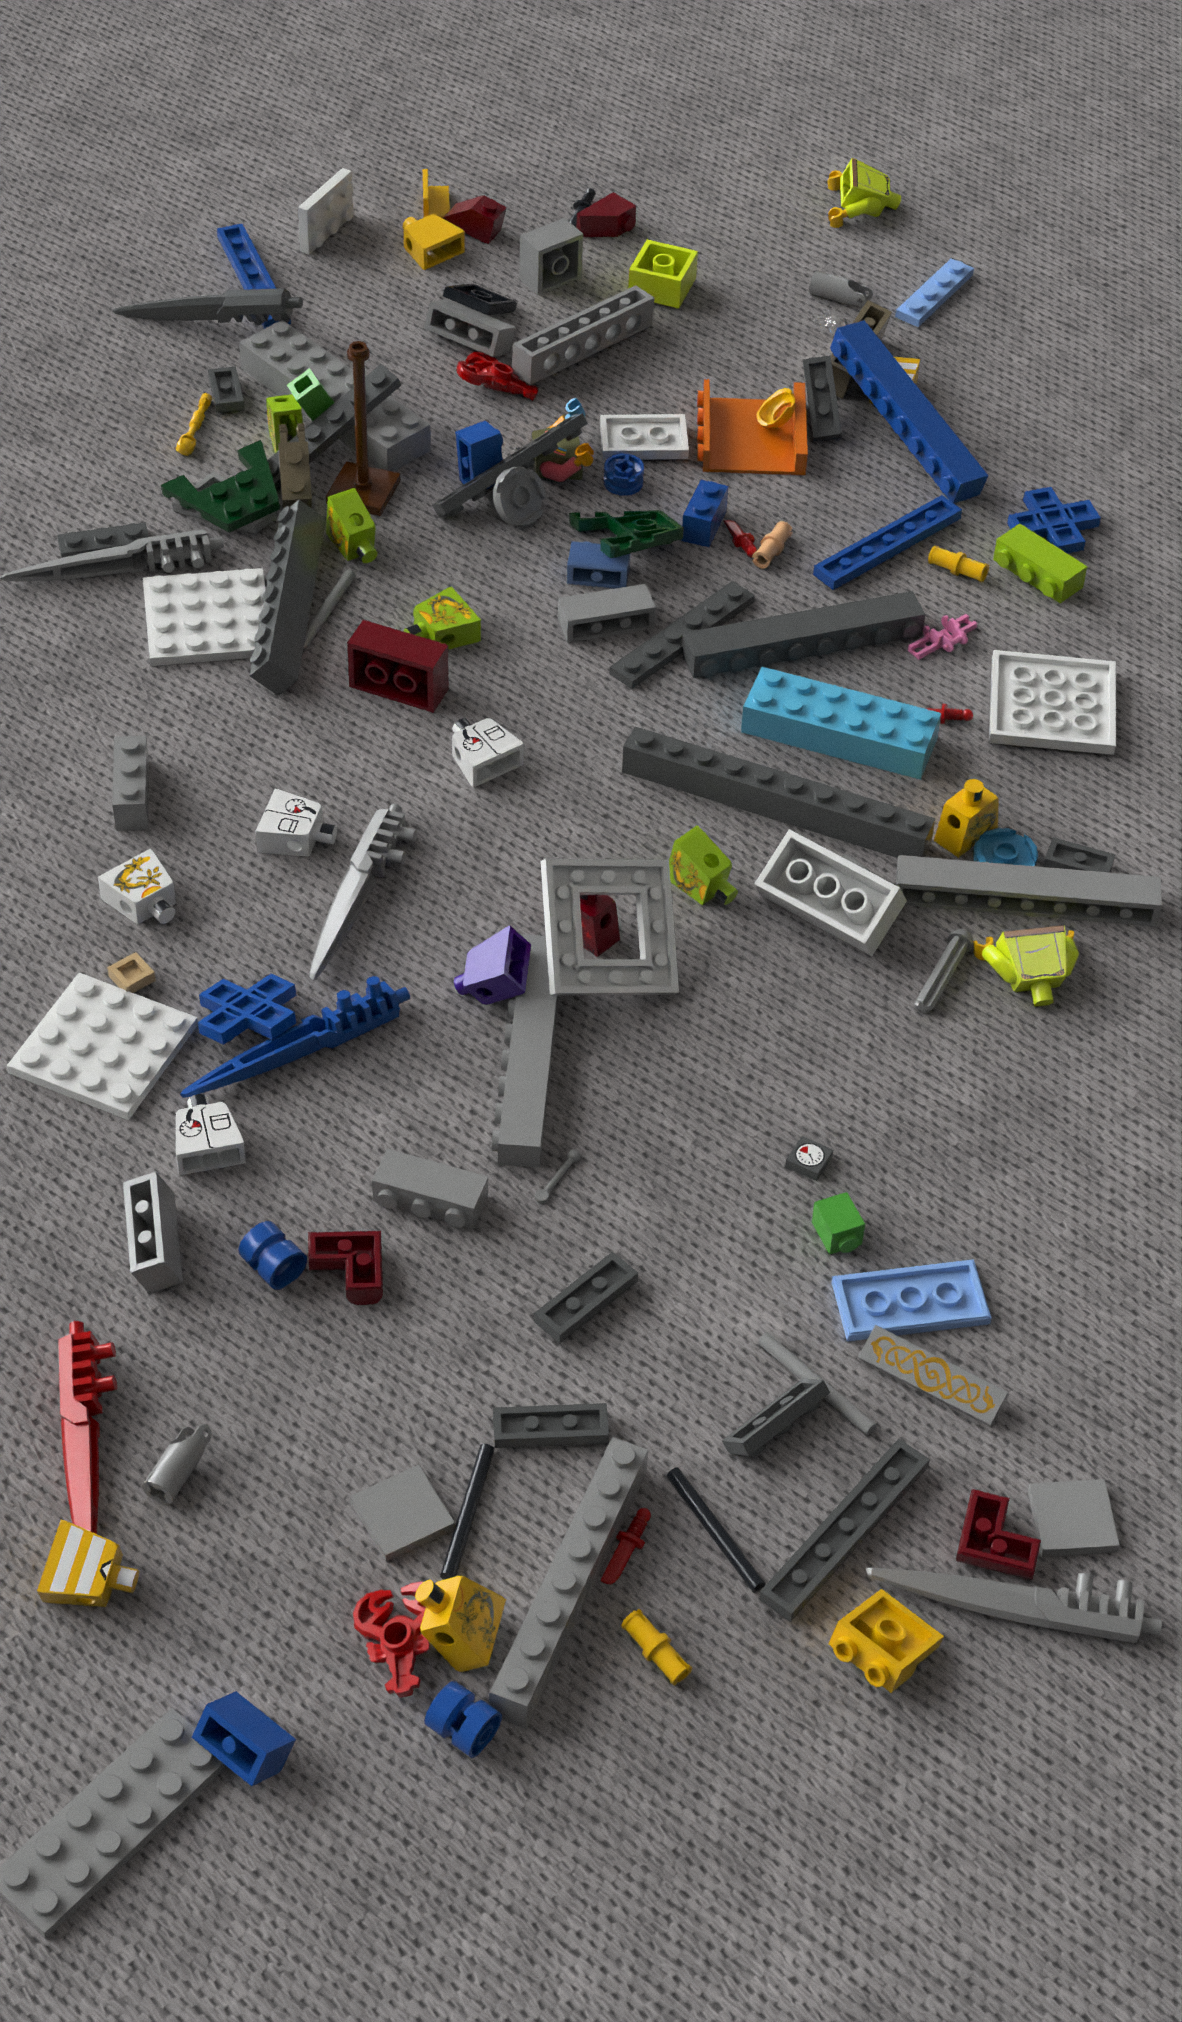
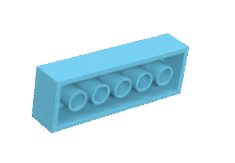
M761 667L743 706L741 732L921 780L938 738L941 713Z

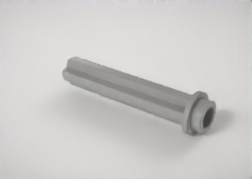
M957 929L949 934L947 938L948 945L915 1001V1008L921 1010L922 1013L928 1014L935 1007L965 952L968 953L973 948V937L968 931Z

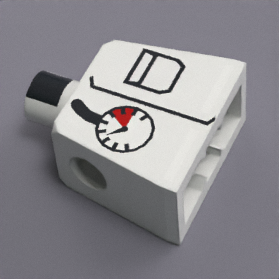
M462 718L453 725L452 755L473 788L523 765L524 743L494 720L486 718L472 725L466 718Z
M274 789L256 829L257 852L310 856L316 841L334 844L337 835V825L323 823L322 806L319 803Z
M204 1094L191 1096L187 1101L188 1108L179 1109L176 1112V1159L179 1176L246 1163L244 1141L227 1105L223 1102L209 1104L208 1097Z

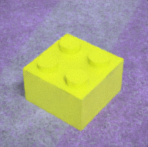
M647 239L629 269L628 289L636 285L655 298L654 303L680 308L696 280L698 251Z

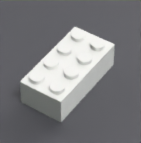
M790 829L754 883L763 898L870 956H873L907 902L900 887Z

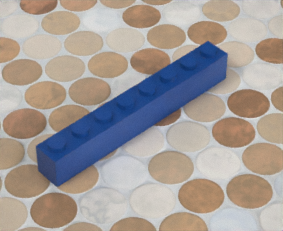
M865 320L838 327L830 347L834 356L838 358L849 375L853 377L863 390L864 394L872 401L879 413L883 415L894 432L898 434L909 448V451L939 486L942 493L954 504L980 495L989 475Z

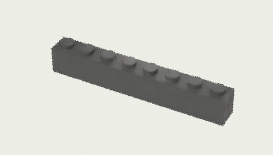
M301 500L296 501L291 507L286 506L278 516V531L274 536L275 546L270 556L272 562L266 576V580H268L266 591L262 597L264 603L258 617L260 624L254 641H256L255 649L250 658L252 665L249 676L276 695L282 694L298 680L326 525V518Z
M904 592L684 632L682 655L693 678L708 677L718 673L741 671L745 668L761 665L768 666L777 662L799 660L815 655H827L831 652L847 649L854 650L874 644H885L901 639H913L923 635L925 613L914 592Z

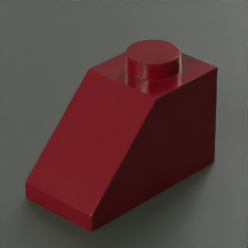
M612 192L577 213L576 228L583 233V237H618L635 227L636 205Z
M482 195L456 203L443 219L463 229L466 234L489 244L502 229L507 207Z

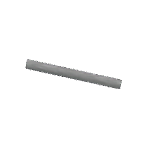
M348 569L344 572L307 626L303 653L355 579L356 574L352 570Z
M768 1332L760 1337L758 1344L800 1380L802 1378L823 1380ZM824 1380L830 1393L823 1399L866 1436L873 1432L877 1424Z

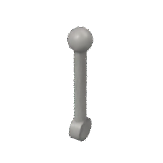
M570 1150L567 1154L568 1159L547 1186L536 1191L535 1200L538 1203H546L549 1200V1193L570 1166L580 1161L581 1154L578 1150Z

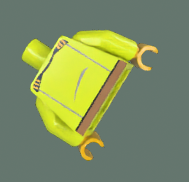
M851 158L843 173L834 170L829 174V179L827 180L828 189L841 191V207L846 208L844 210L838 207L830 209L828 217L830 226L833 228L842 227L843 218L845 217L851 219L861 214L878 217L885 206L896 210L901 202V195L890 191V179L886 174L855 158Z
M1065 925L1002 932L996 942V947L991 936L986 937V944L984 945L979 944L977 940L973 941L974 956L979 960H986L1005 982L1011 984L1013 991L1031 990L1035 1007L1050 1005L1054 1002L1051 988L1060 987L1065 978L1071 975L1079 956L1078 949L1073 941L1074 931L1069 930L1066 936Z

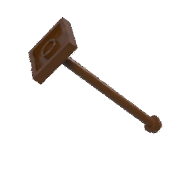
M355 341L349 345L347 357L353 361L356 463L345 462L326 494V504H328L329 496L355 488L369 514L381 516L401 478L400 473L368 467L365 361L370 357V350L367 348L366 343Z

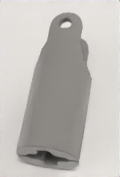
M819 270L814 272L809 286V293L812 295L863 307L867 300L873 297V290L871 288L860 285L850 279Z
M199 1425L195 1431L191 1427H185L180 1431L176 1439L172 1440L142 1485L143 1491L148 1497L165 1505L172 1504L211 1440L212 1431L208 1425Z

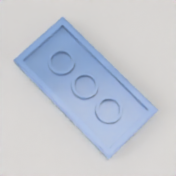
M974 1259L832 1276L831 1283L847 1342L868 1339L875 1325L898 1336L988 1325L991 1323V1314Z

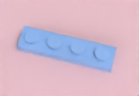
M950 259L896 309L895 318L919 327L973 276L974 268L961 261Z

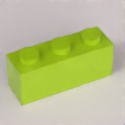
M1019 523L996 539L993 560L999 566L1019 576L1022 581L1028 582L1042 591L1045 596L1062 603L1084 587L1087 566Z

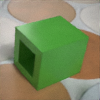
M310 368L287 384L296 401L312 421L335 403Z
M847 1192L814 1202L812 1224L829 1255L840 1251L848 1253L862 1245L865 1223Z

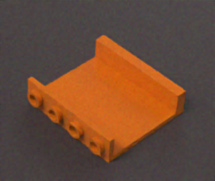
M704 379L703 391L698 390L697 425H703L698 426L697 443H703L698 444L697 461H703V472L806 475L808 446L805 383L794 382L795 409L789 421L779 428L770 429L760 425L757 420V413L766 399L710 398V379ZM791 405L784 406L778 412L776 419L780 417V415L785 411L786 407H791Z

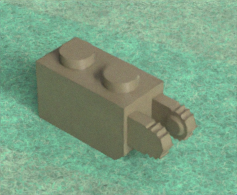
M304 423L297 424L296 432L299 442H287L288 428L286 424L279 425L280 443H278L283 509L286 506L291 507L298 500L312 508L308 441L305 442Z

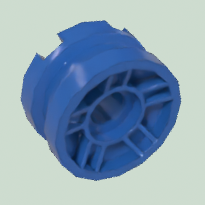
M625 453L612 455L607 458L604 463V486L609 492L620 496H628L641 490L643 487L644 463L640 458Z

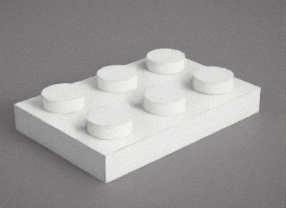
M342 168L298 207L301 252L310 254L317 247L320 248L330 235L335 234L340 226L352 219L354 215L352 171Z
M685 414L600 415L603 460H607L612 455L620 453L635 455L641 460L688 459L689 447Z

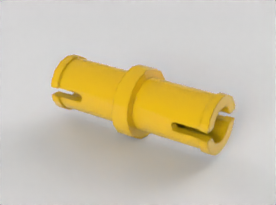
M936 545L932 547L928 556V563L950 570L951 574L956 576L962 574L979 582H984L989 572V564L967 558L965 553L958 552L956 554Z
M641 1609L634 1610L623 1620L621 1627L643 1649L642 1655L647 1661L652 1660L667 1676L672 1685L675 1686L677 1682H681L691 1673V1665L687 1664L671 1646V1638L666 1633H660L643 1614Z

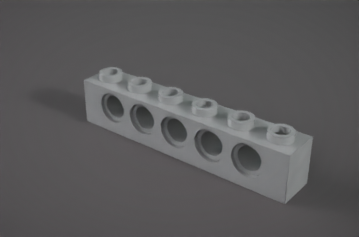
M635 285L514 343L512 354L513 373L531 385L651 327L655 298Z

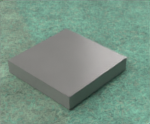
M419 1465L350 1496L352 1507L385 1562L455 1529L454 1520Z
M1105 1479L1029 1484L1027 1491L1037 1539L1041 1540V1557L1118 1552L1120 1544Z

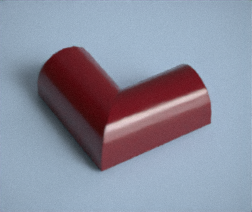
M381 1231L308 1232L309 1271L345 1270L347 1300L354 1305H373L378 1303L383 1296Z
M972 1489L956 1561L1033 1580L1041 1540L1003 1530L1010 1498Z

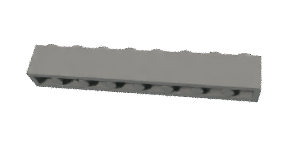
M898 855L895 885L900 887L907 900L905 905L1145 926H1157L1162 907L1161 877Z
M523 934V937L531 944L526 990L524 994L518 995L516 998H509L508 1018H513V1023H506L505 1044H510L509 1050L503 1049L501 1070H507L506 1076L499 1077L498 1097L504 1098L503 1103H496L495 1124H500V1130H493L491 1150L498 1151L499 1165L540 1168L559 995H550L546 936Z
M612 1437L489 1692V1705L502 1714V1720L525 1729L528 1728L616 1540V1536L646 1476L648 1449Z

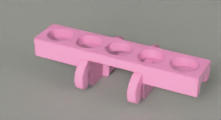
M967 614L956 620L953 618L949 619L945 615L941 619L945 629L938 632L934 628L930 630L928 625L923 627L924 637L910 644L908 651L918 660L941 647L947 652H952L955 644L960 643L964 645L968 642L966 634L977 628V622H971ZM966 623L968 625L961 628L960 624ZM930 641L932 644L927 646L926 643ZM916 648H923L919 652H915L914 650Z

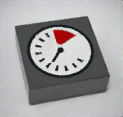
M802 1136L786 1159L785 1167L817 1181L832 1159L834 1150Z

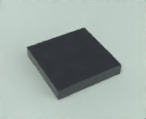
M476 284L447 286L443 293V297L486 315L512 313L516 310L517 306L516 301Z

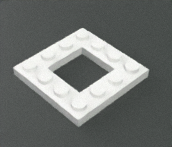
M546 858L540 861L550 995H671L679 993L669 860ZM580 895H635L640 959H584Z

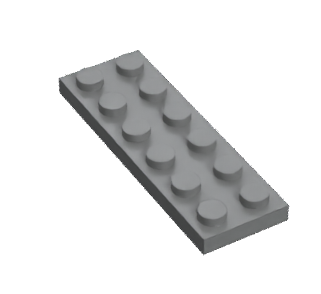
M173 1708L168 1710L0 1866V1897L45 1939L62 1925L227 1767L192 1738L196 1728Z

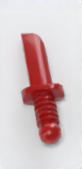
M723 520L733 536L732 542L735 547H742L745 553L752 558L753 554L757 551L753 544L755 541L754 536L751 533H744L735 521Z
M942 704L941 709L925 708L941 713L940 724H945L946 719L970 721L974 716L973 711L970 709H950L947 704Z
M640 1508L637 1511L626 1532H618L616 1539L620 1543L603 1573L601 1582L610 1585L615 1583L621 1576L634 1549H643L645 1542L640 1538L647 1526V1522L651 1518V1512L647 1508Z

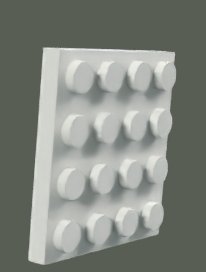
M263 568L143 577L150 666L251 658L256 644L254 638L260 624L258 617L264 603L262 597L266 591Z
M993 650L989 743L1114 755L1116 748V661Z
M78 973L7 1064V1070L9 1074L129 1120L196 1029L198 1019L193 1015Z

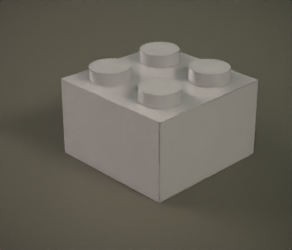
M562 218L520 235L519 279L534 293L540 295L582 278L583 233L568 220Z

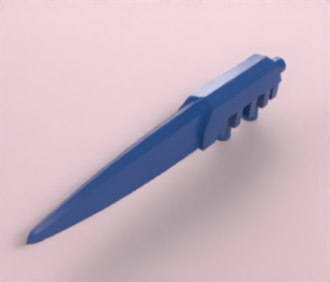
M369 977L366 980V996L361 997L358 993L350 995V992L347 990L338 992L337 1010L332 1012L328 1007L321 1009L322 1017L311 1015L302 1019L301 1024L284 1031L273 1040L268 1039L212 1070L183 1089L180 1095L186 1098L215 1090L270 1071L324 1047L335 1048L398 1018L400 1012L399 1004L409 1000L410 993L406 987L394 991L385 981L380 983L378 977Z

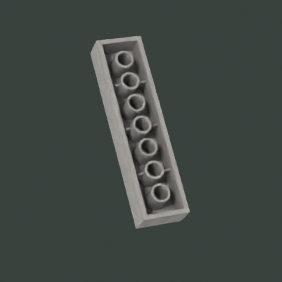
M283 320L239 342L241 369L279 396L292 394L287 384L309 368L325 387L334 402L354 387L353 369ZM388 396L367 414L368 461L379 469L394 472L431 451L430 424L397 400ZM302 409V413L305 414L307 417H309V416L306 414V412ZM355 425L339 438V440L354 451H356Z

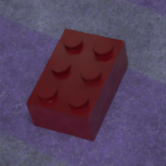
M362 620L347 642L349 687L432 713L435 712L449 690L447 644L367 620Z

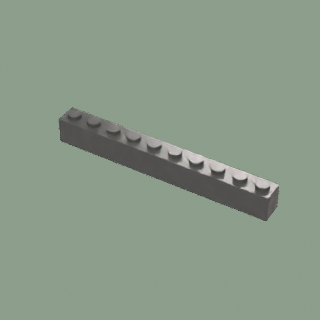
M636 726L623 746L622 773L898 858V855L925 857L932 843L935 818Z

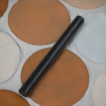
M481 1444L440 1574L442 1579L446 1580L457 1576L495 1450L489 1444Z
M678 1467L670 1470L666 1476L751 1591L755 1593L764 1588L766 1584L682 1471Z

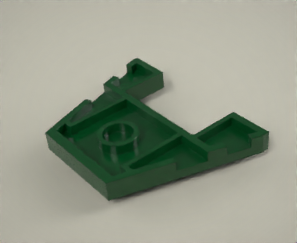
M261 440L237 450L239 460L248 470L241 471L235 476L219 483H214L202 491H197L185 475L161 484L162 494L168 499L173 497L179 500L180 505L186 509H195L201 513L202 518L228 533L280 510L278 495Z
M661 510L624 511V516L612 517L607 512H595V517L580 518V512L569 513V523L578 532L608 528L617 535V537L601 539V551L609 558H616L659 545L671 544L673 541L683 539V527Z

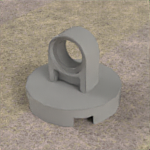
M521 466L504 470L497 477L493 490L489 492V501L501 519L509 525L527 526L536 522L542 515L543 509L540 510L546 493L543 482L537 473L533 470L528 471Z

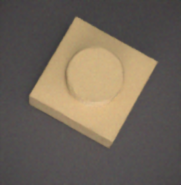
M136 952L107 967L108 976L119 988L124 989L126 992L134 993L156 981L155 972Z

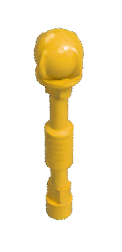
M208 393L202 394L198 404L199 408L194 412L189 423V431L181 435L177 442L176 451L181 455L189 456L194 451L196 446L194 435L200 429L205 418L204 412L212 402V396Z

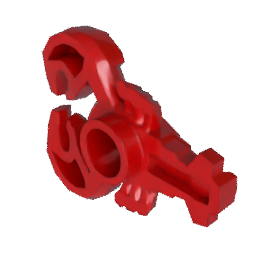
M473 352L467 356L465 361H459L457 364V374L470 384L477 386L482 384L492 390L523 394L524 397L530 398L532 401L539 392L538 387L527 385L513 373L514 370L510 366L500 363L495 357L485 353Z
M423 1581L410 1583L402 1587L401 1594L415 1596L418 1587ZM391 1590L370 1592L363 1596L356 1604L353 1611L354 1628L365 1639L380 1641L381 1644L367 1642L366 1647L368 1648L367 1653L370 1656L371 1662L376 1664L386 1662L389 1666V1671L393 1678L385 1684L387 1692L389 1694L396 1693L399 1698L413 1695V1689L419 1688L421 1682L419 1677L412 1675L416 1656L427 1653L430 1642L421 1634L420 1629L426 1607L416 1599L408 1600L404 1598L402 1602L406 1609L417 1615V1617L413 1620L405 1615H397L385 1623L393 1611L394 1603L386 1602L384 1606H379L386 1600L394 1598L393 1592Z

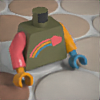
M577 398L571 399L565 407L569 414L566 416L562 415L552 426L546 429L533 431L531 433V441L574 414L583 413L585 417V410L582 408L580 401ZM579 436L570 441H567L565 438L558 442L559 448L546 456H543L541 453L533 458L535 461L533 464L534 471L539 478H548L558 482H563L566 479L582 480L583 466L588 467L593 463L592 455L594 451L588 443L580 445Z

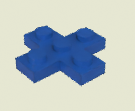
M1052 487L1025 491L1023 502L1029 511L1010 514L1007 522L1010 529L1020 523L1042 538L1046 537L1048 542L1064 552L1072 553L1083 551L1086 541L1079 531L1099 527L1101 517L1090 500L1062 505Z
M269 974L248 989L225 979L220 980L199 994L201 1006L213 1011L198 1022L199 1033L222 1045L233 1040L248 1028L273 1040L297 1023L295 1012L282 1006L297 996L295 984L274 974Z

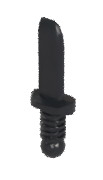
M587 189L582 199L574 202L573 207L576 210L569 222L575 227L577 225V213L592 205L591 202L596 194L594 189Z

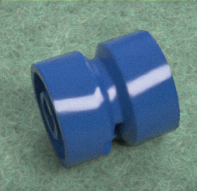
M265 1221L253 1227L244 1236L238 1248L239 1255L254 1270H258V1274L274 1290H280L296 1280L302 1274L307 1264V1256L291 1240H286L285 1234L272 1221Z
M454 1680L444 1686L434 1698L427 1710L424 1722L426 1726L441 1737L448 1738L452 1736V1744L469 1757L474 1758L481 1753L495 1736L502 1721V1714L483 1700L475 1702V1694Z

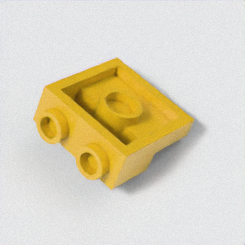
M880 1589L838 1621L828 1644L833 1648L835 1656L840 1661L852 1662L861 1669L871 1685L875 1687L883 1686L892 1693L913 1676L917 1665L939 1648L944 1636L883 1589Z

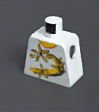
M151 849L98 876L101 899L136 924H140L152 916L161 924H165L174 917L175 909L172 905L176 903L173 881Z

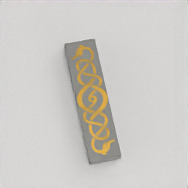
M877 1325L874 1326L858 1356L859 1360L991 1428L1009 1396L1007 1391Z

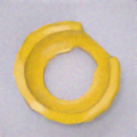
M779 389L763 403L757 413V420L760 425L776 429L789 421L795 409V397L791 389ZM791 405V407H786L785 411L776 419L778 412L784 406Z

